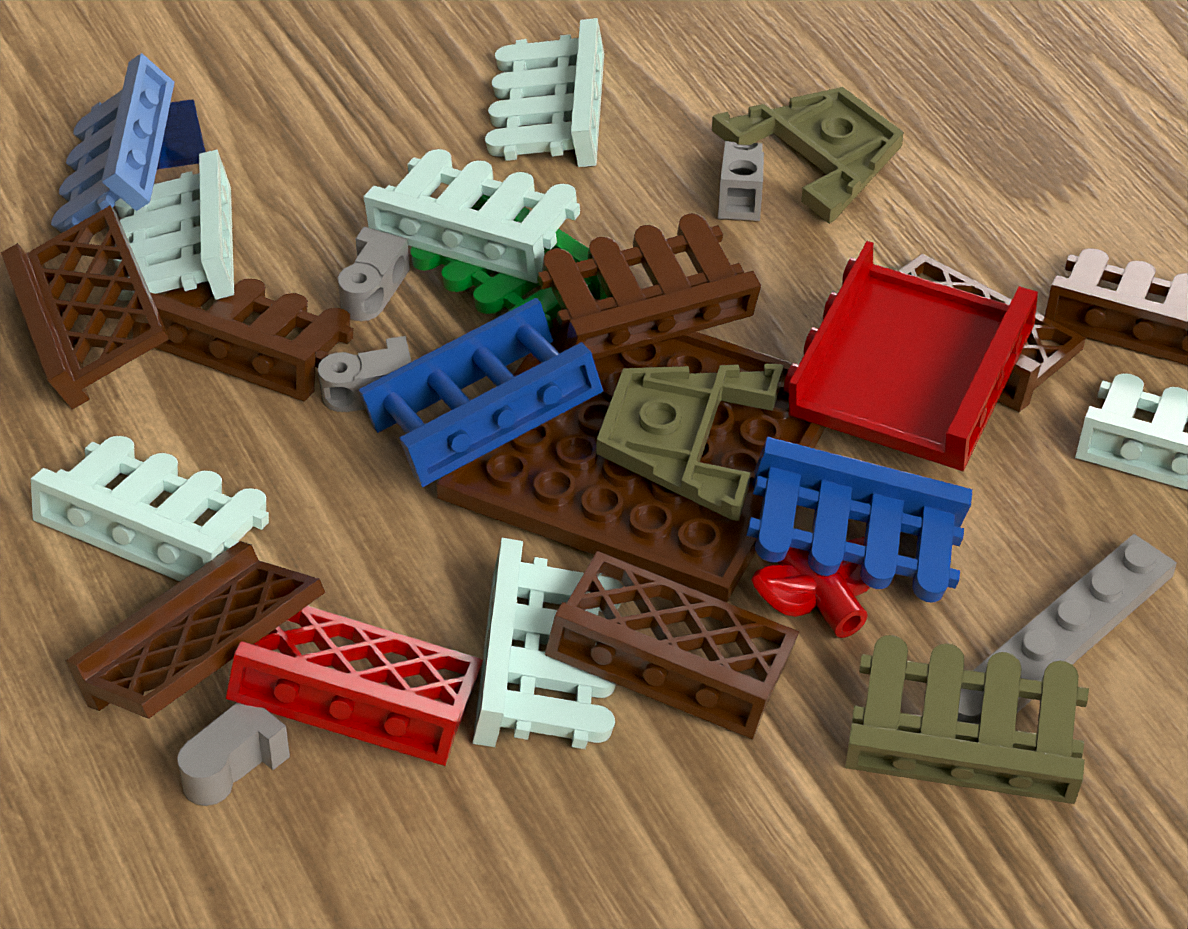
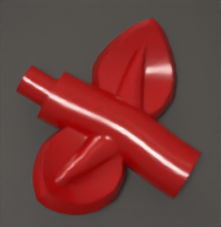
M865 537L855 538L847 542L864 546ZM789 547L786 557L782 561L777 562L779 565L760 568L753 574L751 580L754 587L774 609L784 615L797 617L809 614L817 606L830 628L839 638H846L855 634L863 627L867 620L868 614L855 597L866 593L870 589L861 579V565L842 560L835 574L823 576L810 568L808 564V551Z

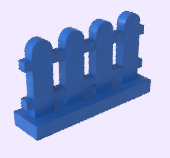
M771 437L766 438L754 470L752 486H754L753 494L763 496L760 519L751 517L746 536L756 538L755 549L763 560L780 562L786 557L789 547L809 552L808 564L819 575L830 576L835 574L842 560L861 565L860 576L862 581L874 589L888 587L895 574L913 578L912 587L915 595L921 600L930 603L941 600L947 587L956 588L960 579V570L950 568L952 545L960 546L963 540L964 528L960 527L970 509L973 489ZM797 505L815 510L812 533L793 528ZM848 519L866 523L864 546L846 541ZM900 532L918 536L915 559L898 555Z

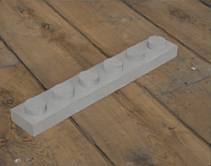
M1131 535L992 655L999 652L1013 654L1021 663V678L1042 681L1044 671L1050 663L1066 661L1074 664L1170 580L1174 575L1177 562L1137 535ZM992 655L973 671L985 673L988 660ZM961 688L958 722L979 725L983 697L982 691ZM1018 697L1017 713L1032 699Z

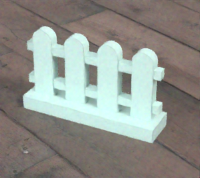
M598 18L580 20L579 38L572 39L571 34L561 35L560 40L528 43L527 39L516 40L515 45L499 48L495 53L498 69L504 73H500L492 79L494 95L497 98L508 100L494 102L488 109L492 125L499 127V129L490 131L485 137L488 153L497 157L505 156V160L509 161L517 160V155L551 152L552 156H561L564 150L575 149L578 167L596 166L604 66V49Z
M217 149L199 154V174L193 175V172L190 171L182 173L181 178L154 184L150 203L138 211L134 210L121 198L115 202L117 213L122 218L120 222L151 293L156 294L181 287L188 291L196 289L198 283L209 281L215 300L234 295L231 186ZM113 259L116 268H118L122 260ZM122 290L118 299L122 301L131 300L135 291Z
M442 149L431 150L421 159L413 157L407 164L409 173L397 187L388 185L384 189L373 185L364 195L369 228L408 239V246L534 283H538V272H542L545 255L544 248L552 249L557 243L555 232L567 218L575 220L580 214V204L577 203L576 190L571 185H554L545 194L535 192L534 179L528 173L517 172L509 175L504 182L493 180L492 166L486 161H473L460 171L453 169L451 154ZM441 183L449 185L438 199L430 197ZM482 195L490 196L479 211L471 209ZM524 206L533 208L522 223L513 221Z
M1125 373L1115 376L1112 383L1102 381L1098 397L1106 400L1102 409L1089 406L1075 458L1188 490V433L1183 432L1185 424L1188 422V391L1179 387H1169L1164 390L1162 397L1143 392V381L1135 375ZM1139 408L1155 413L1152 423L1133 418L1136 409Z
M125 436L110 437L101 445L91 442L85 448V458L69 472L60 469L55 473L43 468L31 478L32 514L34 521L180 582L238 543L252 527L262 530L269 523V512H266L267 498L262 491L249 488L239 491L232 498L222 494V478L219 474L212 471H200L193 474L187 480L178 476V461L173 455L158 453L150 456L144 462L134 459V442ZM120 473L128 476L113 490L105 487ZM163 491L172 493L158 508L149 505ZM208 508L217 512L203 526L194 524Z
M501 538L492 577L473 744L495 747L500 727L515 729L514 738L528 740L530 732L571 738V747L586 749L588 741L600 743L608 740L613 731L615 717L608 708L591 704V697L605 698L610 696L614 692L616 684L545 655V651H539V644H548L553 620L558 611L543 608V602L560 605L562 602L567 603L584 573L548 567V559L534 557L533 564L521 562L523 541ZM602 573L598 576L605 590L623 587L614 578L601 576ZM517 597L528 599V605L516 603ZM621 603L614 604L616 609H618L621 606ZM598 607L586 609L585 611L598 615V611H601V609ZM512 639L524 641L523 648L512 646ZM507 683L519 684V692L507 690ZM537 687L576 694V699L571 701L535 695L534 689Z

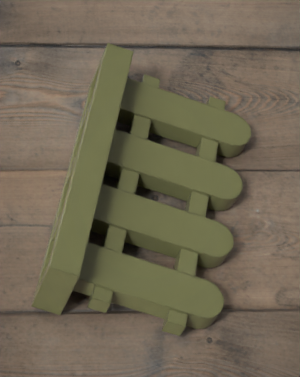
M886 635L879 638L875 643L873 656L861 655L859 673L870 674L866 707L854 706L845 768L1075 804L1083 782L1085 759H1082L1084 741L1073 739L1076 706L1086 707L1089 688L1078 687V672L1072 664L1066 661H1054L1046 667L1042 681L1021 678V663L1017 657L1007 652H999L990 657L985 673L964 670V654L953 644H940L936 646L931 652L929 664L907 661L908 647L904 640L894 635ZM904 680L926 683L922 716L900 713ZM961 688L983 692L979 725L957 721ZM1018 697L1040 700L1037 734L1015 730Z

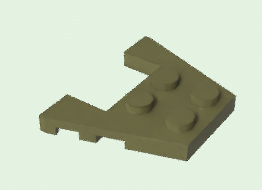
M844 87L790 98L788 106L770 109L765 104L749 107L747 115L730 118L729 113L724 112L712 116V131L724 141L735 142L739 145H750L771 134H776L795 151L820 168L826 175L802 188L801 202L828 223L836 220L902 147L904 135L902 130Z
M764 364V371L740 372L739 365H720L718 373L689 374V366L623 368L597 437L596 454L731 520L739 521L749 489L750 472L701 463L700 460L719 402L725 401L773 411L783 378L784 365Z

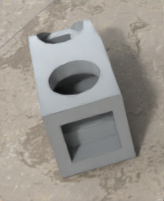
M725 141L720 179L718 219L760 221L764 168L763 143L739 145L735 142Z
M363 227L356 237L357 258L355 263L344 268L338 276L341 309L348 311L351 316L350 319L355 321H367L377 317L410 271L408 239Z
M406 336L386 339L387 349L358 353V355L337 352L323 358L318 365L321 398L324 405L336 412L365 410L366 407L359 389L411 362Z
M235 703L186 742L180 749L177 758L184 795L196 805H214L223 801L231 793L235 781L237 782L261 762L265 763L272 770L277 768L290 757L286 725L265 708Z

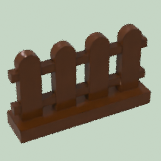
M694 213L682 216L679 221L677 236L665 239L662 231L655 226H640L634 234L633 248L622 251L613 239L597 237L589 245L588 260L575 263L568 251L559 248L551 249L544 255L542 272H538L537 277L541 289L551 287L562 309L557 312V321L561 328L568 327L565 350L582 342L591 351L594 360L751 317L754 315L761 284L754 271L744 273L740 263L730 264L719 244L723 238V232L719 225L710 227L704 217ZM686 252L698 274L686 277L674 254ZM641 263L653 286L641 289L629 266ZM596 275L608 298L595 301L584 278Z
M1084 249L1079 257L1069 254L1065 270L1070 271L1071 274L1069 278L1055 276L1051 285L1045 317L1083 337L1188 365L1187 273L1177 274L1173 282L1154 277L1156 270L1147 262L1132 261L1127 264L1126 269L1108 265V255L1098 249ZM1102 280L1118 284L1116 291L1099 286ZM1152 293L1166 297L1164 304L1147 300L1148 294Z
M249 278L239 281L234 285V295L220 298L208 310L200 307L211 297H214L209 281L198 283L196 289L188 291L181 287L170 290L166 295L150 292L169 337V340L155 348L304 402L315 392V367L318 368L321 360L328 356V352L338 342L348 344L353 339L354 328L350 327L351 316L348 311L341 308H329L324 310L319 316L307 312V298L297 293L284 294L276 301L265 298V284L258 279ZM253 312L261 314L250 325L242 323ZM135 322L132 327L133 339L150 330L149 323ZM295 327L304 329L294 340L285 338Z

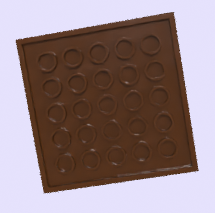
M556 317L552 320L553 328L550 329L553 342L550 344L559 353L565 351L568 327L561 328ZM693 332L595 359L594 363L603 392L441 477L437 483V499L593 555L599 551L728 602L756 552V538L746 536L751 517L760 519L763 496L753 494L754 486H752L754 470L766 438L771 437L815 448L826 427L789 415V393L784 392V382L787 372L793 363L699 332ZM530 353L525 357L513 375L516 377L541 363ZM764 364L784 365L783 378L773 411L725 401L719 402L700 460L701 463L750 472L749 489L739 521L731 520L596 454L597 437L623 368L689 366V374L718 373L720 365H739L740 372L764 371Z

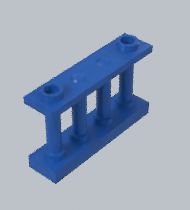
M534 298L360 388L359 392L373 428L377 433L396 423L406 433L399 437L414 478L424 487L603 392V388L592 353L582 342L562 353H559L550 344L553 342L541 302ZM530 353L541 363L516 377L506 368L507 365ZM486 376L496 386L472 400L461 391V389ZM440 400H443L451 409V411L426 424L416 414Z

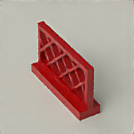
M306 606L287 620L299 624L301 628L283 631L278 626L253 645L243 641L240 642L233 657L226 694L227 700L247 706L265 708L270 713L443 766H446L455 735L484 660L310 606ZM340 636L352 640L354 644L336 647L330 638ZM314 642L320 650L319 652L302 655L295 645ZM279 649V651H280L281 653L275 652V651H272V650ZM391 652L405 656L407 661L391 664L383 654ZM367 658L374 667L356 672L349 662ZM448 669L465 676L444 680L437 670ZM420 674L428 685L410 688L403 678Z

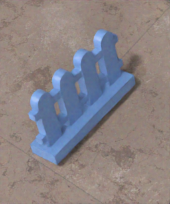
M142 53L128 62L123 89L104 103L99 102L93 106L91 112L85 115L74 128L73 134L82 142L70 152L66 164L75 172L65 179L59 189V194L68 203L55 213L51 221V225L61 233L110 205L113 208L115 202L120 198L136 211L150 203L175 82Z

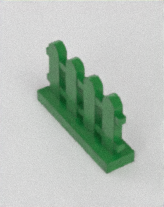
M482 195L472 209L479 211L490 196ZM524 207L513 221L522 223L531 210ZM560 229L555 232L557 243L552 249L559 248L568 251L575 263L588 260V247ZM412 247L410 250L412 265L418 270H431L441 264L445 266L442 269V280L446 290L461 292L473 285L477 287L474 290L473 296L475 308L480 313L493 314L504 307L511 311L537 298L541 302L550 330L553 328L552 320L557 317V312L562 310L551 287L540 289L527 299H523L521 296L539 286V283L499 273L492 278L489 275L495 272L493 270ZM544 248V254L551 249ZM596 275L584 278L593 298L599 300L608 298Z

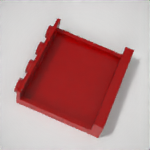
M866 241L857 259L851 257L847 262L842 277V287L839 292H831L824 307L823 321L820 327H812L809 331L801 362L799 364L793 363L787 372L784 392L789 393V415L964 472L1034 327L1038 292L1019 286L1010 305L873 264L874 243Z

